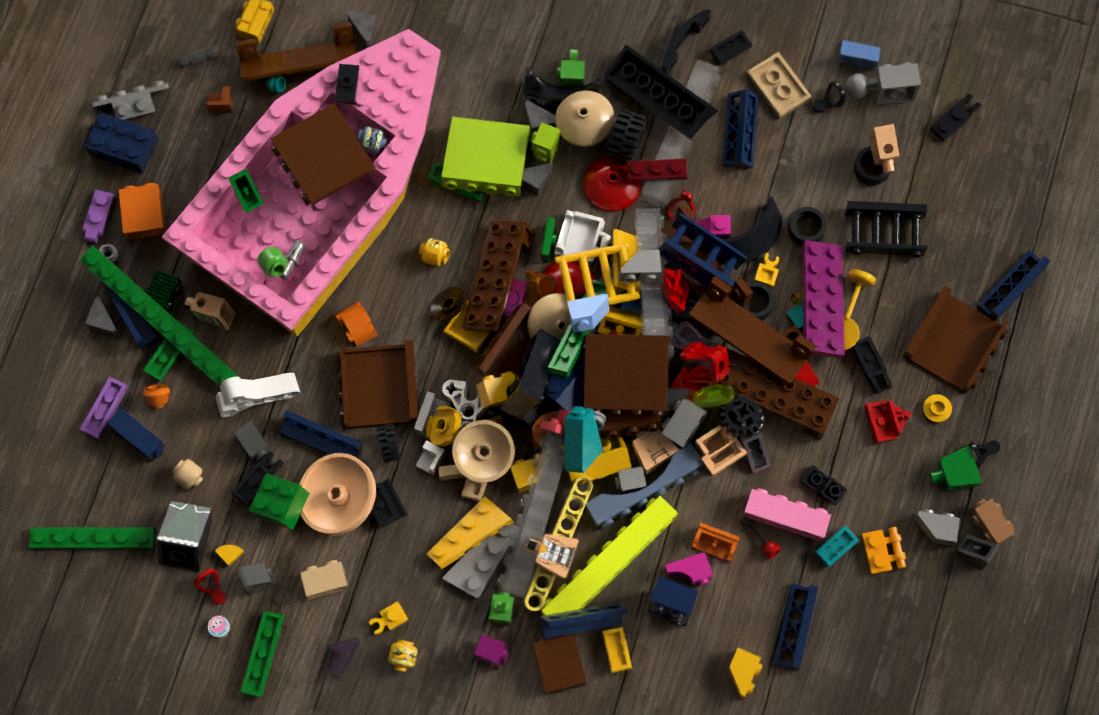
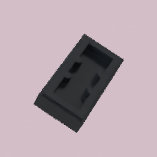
M743 30L710 48L709 52L719 66L752 48L753 44Z
M339 64L335 103L355 105L360 71L359 65Z

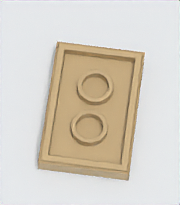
M779 52L746 71L748 78L779 119L811 100L812 96Z

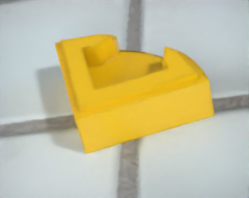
M223 545L214 550L228 566L233 564L244 553L240 547L235 545Z

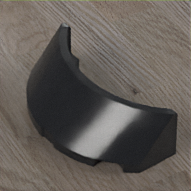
M526 68L523 94L535 105L556 116L561 102L573 93L593 91L602 95L604 77L579 87H561L544 81L530 68Z
M773 196L769 197L767 204L762 206L764 215L756 226L740 236L722 239L747 256L743 264L752 262L764 253H767L778 238L782 225V216ZM716 257V260L719 263L726 264L725 262Z

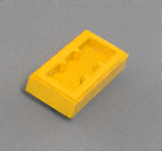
M623 627L602 631L611 674L632 669Z

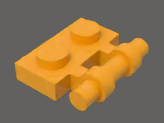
M896 527L889 528L890 536L885 538L883 530L862 533V541L871 575L892 571L891 563L893 562L897 563L898 569L906 568L904 561L906 556L902 552L900 545L902 540ZM892 544L894 555L888 554L886 545Z

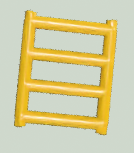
M619 244L555 257V262L560 267L567 301L575 300L567 263L579 261L587 298L595 296L587 259L599 257L609 305L640 299V294L635 290L634 282L626 283L628 293L615 294L607 255L619 253L621 266L623 267L629 261L626 252L628 251V244Z

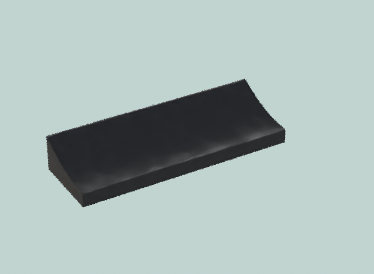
M627 44L604 74L605 78L690 140L718 111Z

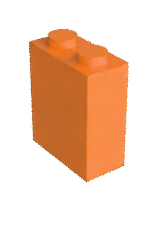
M146 183L144 186H126L124 189H119L123 234L126 239L133 240L164 235L166 226L162 192L159 185Z

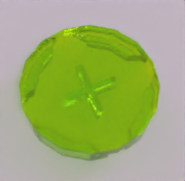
M725 385L704 387L701 389V393L698 394L696 391L693 395L694 403L699 407L720 406L730 402L735 397L734 389L731 386L726 388Z

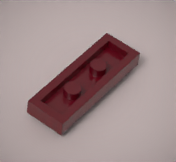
M686 159L627 161L628 182L687 180Z

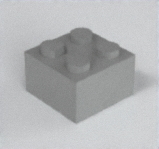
M689 399L679 400L673 408L674 415L672 418H667L661 427L664 429L661 434L681 447L689 445L709 413Z

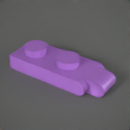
M95 190L83 226L85 241L97 243L99 236L103 237L116 197L115 194Z

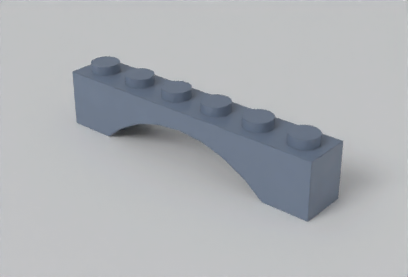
M692 443L673 453L672 459L664 473L648 487L625 495L601 494L587 502L585 510L597 529L600 527L603 529L607 528L619 516L620 518L628 516L633 508L637 506L642 508L654 496L656 498L663 496L668 488L672 486L676 488L682 485L684 479L689 476L691 478L698 476L702 472L701 469H703L704 463Z

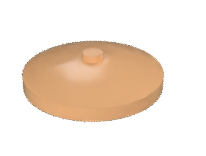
M334 453L318 459L307 469L299 484L310 493L301 512L303 520L311 528L326 535H341L357 528L368 517L376 497L375 480L368 466L358 458L345 453Z

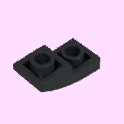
M814 465L810 466L799 481L834 506L838 504L848 490L833 477H828Z

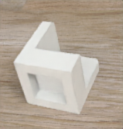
M426 440L422 447L423 453L416 466L434 476L445 457V450Z

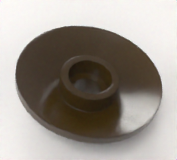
M449 287L440 292L432 302V316L438 321H447L454 318L465 306L466 293L460 287Z

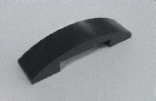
M707 9L694 15L674 34L665 54L663 67L665 73L669 74L678 60V53L676 51L692 30L700 33L709 22L711 10Z

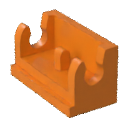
M700 523L692 548L731 562L740 537Z

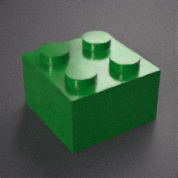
M266 473L249 511L259 519L293 530L310 493L299 484Z

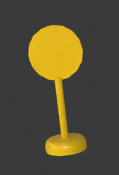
M851 269L848 273V278L857 285L844 317V351L853 347L859 339V327L850 316L861 286L872 287L876 282V278L873 275L857 269Z

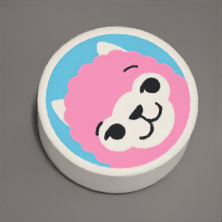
M215 616L209 621L208 630L212 636L222 638L228 634L230 624L226 618Z

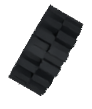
M394 425L377 427L384 463L401 460Z

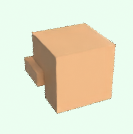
M719 425L695 442L694 448L712 477L747 455L738 439L733 437L730 432L726 433V426L721 427Z

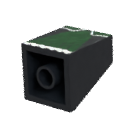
M170 502L157 537L160 565L200 572L212 523L211 508L202 505L186 504L185 502Z

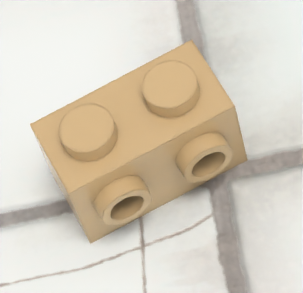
M337 560L326 562L325 566L319 568L317 566L307 567L304 572H300L308 600L349 589L343 565L341 562H337Z

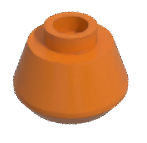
M163 384L151 385L144 389L142 395L147 404L152 406V408H162L168 402L170 388Z

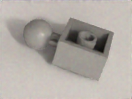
M910 62L895 66L891 64L878 67L875 79H868L863 74H853L845 83L847 94L855 99L863 98L869 91L874 90L876 105L915 101L921 86L918 64H911Z

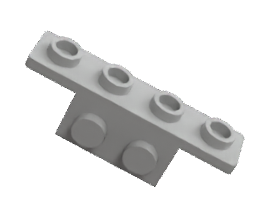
M160 80L153 82L151 87L145 88L144 85L134 87L133 91L128 93L125 90L114 92L112 97L107 98L106 95L95 97V101L91 104L92 107L112 103L116 118L122 120L155 112L150 92L169 88V84Z

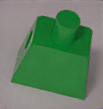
M970 446L940 459L937 463L938 470L929 473L931 483L943 482L946 491L978 488L982 483Z

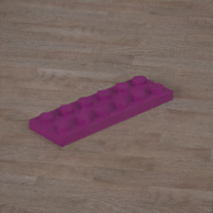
M805 240L802 243L803 337L816 345L811 354L842 358L845 356L842 246Z

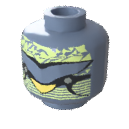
M368 126L364 127L363 130L360 129L357 136L365 152L372 155H377L379 150L383 151L387 140L383 138L384 134L381 130Z

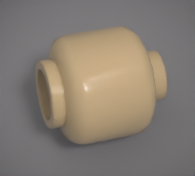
M181 459L172 470L173 480L186 490L192 486L196 488L203 480L200 477L202 468L190 459L185 461Z

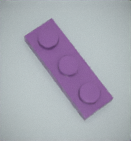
M109 376L80 428L81 432L99 440L108 425L107 422L113 416L129 388L128 385Z

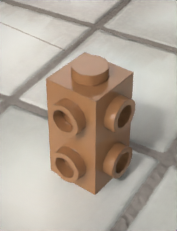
M983 499L974 505L975 509L971 513L973 515L972 520L977 527L980 526L986 541L1000 545L1014 536V526L1009 520L1005 519L1002 514V507L998 502L995 503L993 499L986 502Z

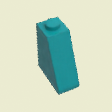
M579 406L574 407L565 417V471L584 473L603 449L593 409Z

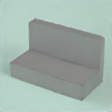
M427 391L414 427L415 434L427 438L426 424L430 415L434 416L437 412L435 410L443 405L450 407L451 404L437 399L434 393Z

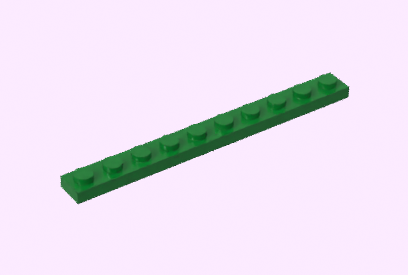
M92 245L79 259L80 262L218 386H221L222 382L228 378L239 377L95 246Z

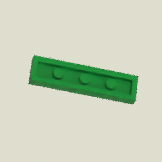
M263 611L241 693L259 698L263 697L284 622V615Z

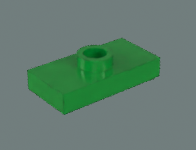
M548 217L546 221L541 251L542 261L549 262L551 247L556 245L557 235L554 234L555 218Z

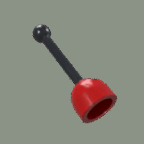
M746 517L741 518L740 523L746 526L764 545L763 552L769 560L774 558L781 551V547L777 543L766 542L748 523Z

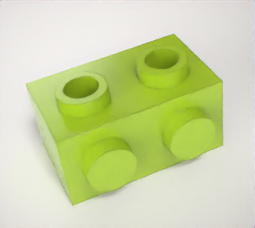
M541 123L538 131H534L530 142H532L533 158L541 164L552 163L560 146V129Z

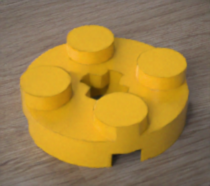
M443 405L435 410L437 412L434 416L430 415L426 424L427 438H430L431 443L439 447H446L451 443L454 444V440L460 431L462 420L460 412L452 407Z

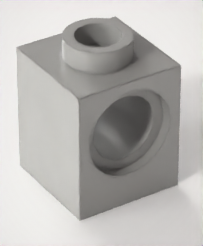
M643 467L618 471L615 485L617 490H621V495L646 488Z

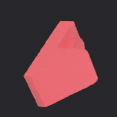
M559 409L557 418H551L550 422L542 420L540 428L565 437V417L571 411Z

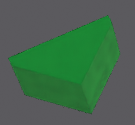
M247 169L228 177L231 187L245 213L264 204Z

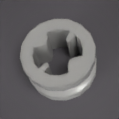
M593 411L598 431L604 428L606 417L601 412Z

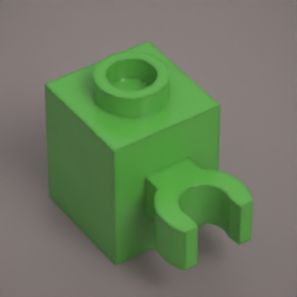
M570 50V59L562 60L561 67H557V79H560V86L579 87L584 85L585 61H577L578 50Z
M498 592V595L493 594L489 616L491 623L511 625L514 597H510L511 594L506 592Z

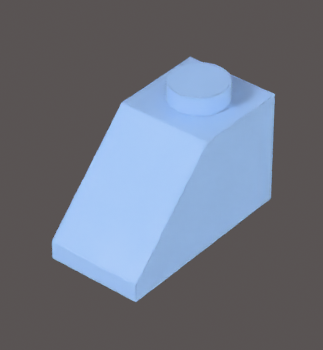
M607 294L567 301L568 315L573 333L591 330L596 327L609 311Z

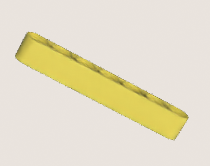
M579 477L572 483L551 535L572 538L592 491L593 484L588 477ZM579 481L586 482L587 490L585 492L578 490L577 484ZM571 500L578 501L579 509L577 511L570 509L569 502ZM563 519L570 520L571 528L569 530H564L561 527ZM539 565L523 601L526 609L530 611H538L542 608L556 576ZM540 576L545 577L547 580V585L544 588L537 586L536 581ZM533 595L539 599V604L535 608H532L528 603L529 598Z

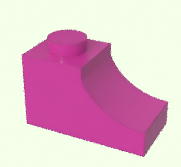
M710 215L709 218L695 221L720 239L730 238V215Z
M705 552L666 564L664 568L667 577H684L691 582L692 586H705L710 583L709 580H712L713 577Z

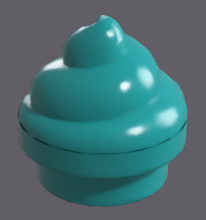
M276 75L265 81L270 92L275 94L283 92L286 86V80L281 75Z

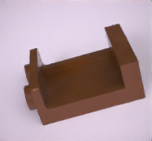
M574 633L557 636L553 639L539 638L536 640L537 643H533L546 696L587 685Z

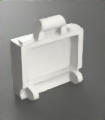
M567 210L554 256L559 257L608 247L611 237L601 231L605 224L604 218ZM599 237H602L600 247H596ZM594 258L587 259L589 266L594 262Z

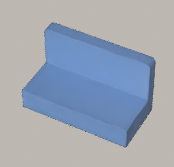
M843 40L838 62L876 70L880 57V48Z

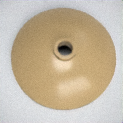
M579 91L569 95L561 102L557 109L555 120L563 139L570 144L587 147L600 143L610 134L614 126L615 117L612 105L604 96L593 91ZM582 111H586V112H587V114H585V115H581L580 113H581Z
M549 294L534 304L527 320L530 339L541 328L562 340L570 324L569 315L566 312V294ZM563 322V328L559 329V324Z
M488 420L474 421L463 427L454 440L453 459L455 465L465 477L473 481L491 482L499 479L509 470L514 460L515 448L512 437L504 427L496 422ZM486 448L488 450L487 455L482 456L480 450Z

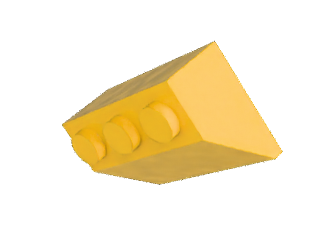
M613 229V246L627 243L628 251L626 252L628 260H630L641 250V243H637V236ZM619 253L613 254V285L616 295H621L623 290L627 291L626 283L618 281V275L622 268ZM635 281V290L641 293V281Z
M621 435L615 439H600L603 451L584 473L567 471L571 483L583 476L588 477L590 480L602 479L607 475L618 473L620 470L632 468L628 450ZM563 444L559 448L565 464V444ZM579 481L577 485H582L586 482Z

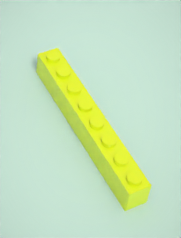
M661 496L657 499L652 498L645 507L647 509L642 514L638 512L631 519L632 523L627 528L623 526L616 535L618 537L613 542L609 540L601 548L603 551L598 556L593 555L587 561L588 566L583 571L579 569L572 576L573 580L568 585L565 583L558 589V595L553 600L549 598L544 603L542 615L583 609L677 518L678 513Z

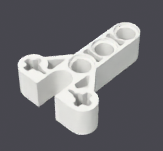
M285 373L255 380L232 377L222 382L220 386L221 392L217 393L216 401L221 417L226 418L254 405L295 397L300 394L295 373Z
M448 380L443 384L442 391L446 399L452 402L456 410L462 414L460 430L474 421H479L491 408L498 407L493 406L482 409L479 394L475 400H467L468 385L466 381ZM453 388H455L456 391H453V394H450L449 391H452ZM467 410H474L472 416H464Z

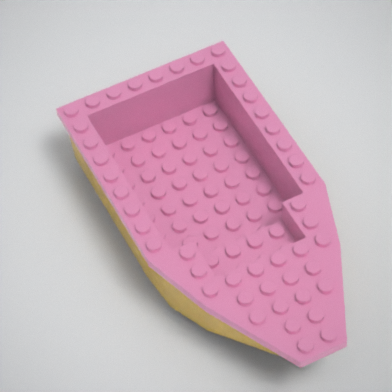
M407 29L328 66L275 100L162 236L163 240L180 251L196 266L201 267L215 277L217 281L298 337L383 231L403 201L413 165L425 135L441 51L410 29ZM339 64L360 66L355 105L335 103ZM335 103L356 138L359 130H363L364 127L368 126L381 130L384 134L383 138L387 140L384 150H379L377 155L367 153L376 168L377 175L372 178L365 175L362 177V180H357L316 203V210H313L310 205L306 206L302 200L301 195L303 193L300 188L298 190L295 189L290 180L293 178L290 172L285 173L280 164L283 162L280 156L276 158L270 148L273 146L271 138ZM244 169L248 170L264 203L245 213L228 180V177ZM295 240H299L306 245L298 259V265L294 266L287 280L279 277H268L258 266L257 258L260 252L268 247H276L285 255L286 253L288 254Z

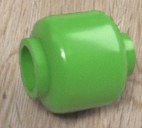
M276 247L264 249L257 258L258 266L268 277L281 276L288 265L286 257Z

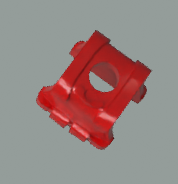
M695 342L687 345L680 354L681 361L710 362V368L697 366L687 373L682 379L683 385L708 383V386H714L729 373L728 353L723 346L709 347L703 345L702 342Z

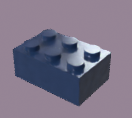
M100 112L85 148L89 156L144 174L159 139L152 129Z
M659 576L650 598L648 612L656 619L662 620L666 618L671 620L670 623L675 626H687L699 591Z

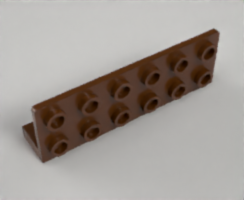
M351 22L332 25L335 40L333 43L262 55L258 53L255 38L236 41L242 81H254L258 78H272L276 75H290L299 71L327 68L356 54Z
M686 203L678 206L675 218L650 229L649 233L659 247L667 237L672 240L676 230L671 225L680 213H683L693 221L696 220L695 215ZM683 235L679 245L689 250L693 241ZM700 246L695 256L705 262L710 252ZM715 259L712 267L722 273L723 269ZM682 271L681 276L688 282L697 298L700 299L707 287ZM740 278L735 280L727 297L744 308L748 306L753 292L745 281Z
M490 221L462 325L464 330L493 332L496 336L508 319L504 315L520 250L521 248L523 250H531L535 232L527 222Z
M715 276L689 313V317L785 383L791 384L816 348V345L802 335H799L795 342H792L729 299L727 295L732 287Z
M727 349L729 373L724 379L719 380L717 384L710 386L716 391V394L727 399L730 394L735 396L740 394L743 399L747 395L749 401L755 399V405H760L768 411L804 426L803 433L819 440L822 439L838 404V397L795 378L791 384H787L752 359Z

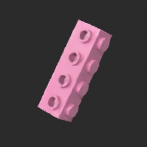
M756 488V490H751L743 517L823 542L831 514H828V511L825 509H812L807 507L806 503L800 501L794 503L788 501V498L785 496L776 495L775 497L769 495L766 490Z

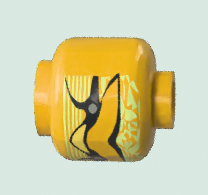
M430 238L426 243L421 244L419 254H421L424 263L439 267L448 261L450 249H448L445 242Z
M397 640V643L391 645L388 662L394 665V670L406 672L407 668L414 667L417 656V648L413 646L414 643Z

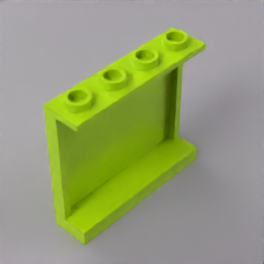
M452 117L442 171V187L452 190L464 189L469 192L480 191L488 194H505L510 197L520 196L527 145L530 137V126Z

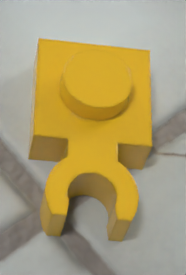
M766 253L763 264H759L754 282L763 283L770 289H773L779 269L775 268L778 265L779 257L777 256L775 261L772 262L768 259L769 253Z
M397 601L380 611L382 618H373L369 621L370 626L375 623L379 624V629L374 631L375 635H380L385 627L388 626L390 631L409 620Z

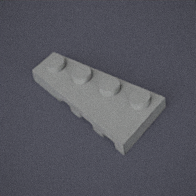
M514 524L510 526L505 525L493 537L490 535L482 540L481 544L476 548L472 547L449 570L442 580L479 600L519 531V527Z

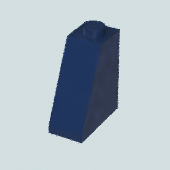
M121 407L107 422L118 437L151 462L163 454L165 447L163 442Z

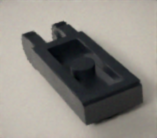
M970 93L930 127V130L943 142L971 119L972 115L981 107L982 104L977 102L969 111L964 108L972 100L973 96Z
M868 336L857 341L852 349L867 380L870 381L874 393H881L880 386L876 380L879 376H881L884 386L887 389H891L892 383L888 377L887 369L871 337Z
M268 452L260 462H257L231 492L233 496L247 507L254 500L265 474L274 476L284 463L279 459L268 470L265 466L273 459L274 454L272 452Z

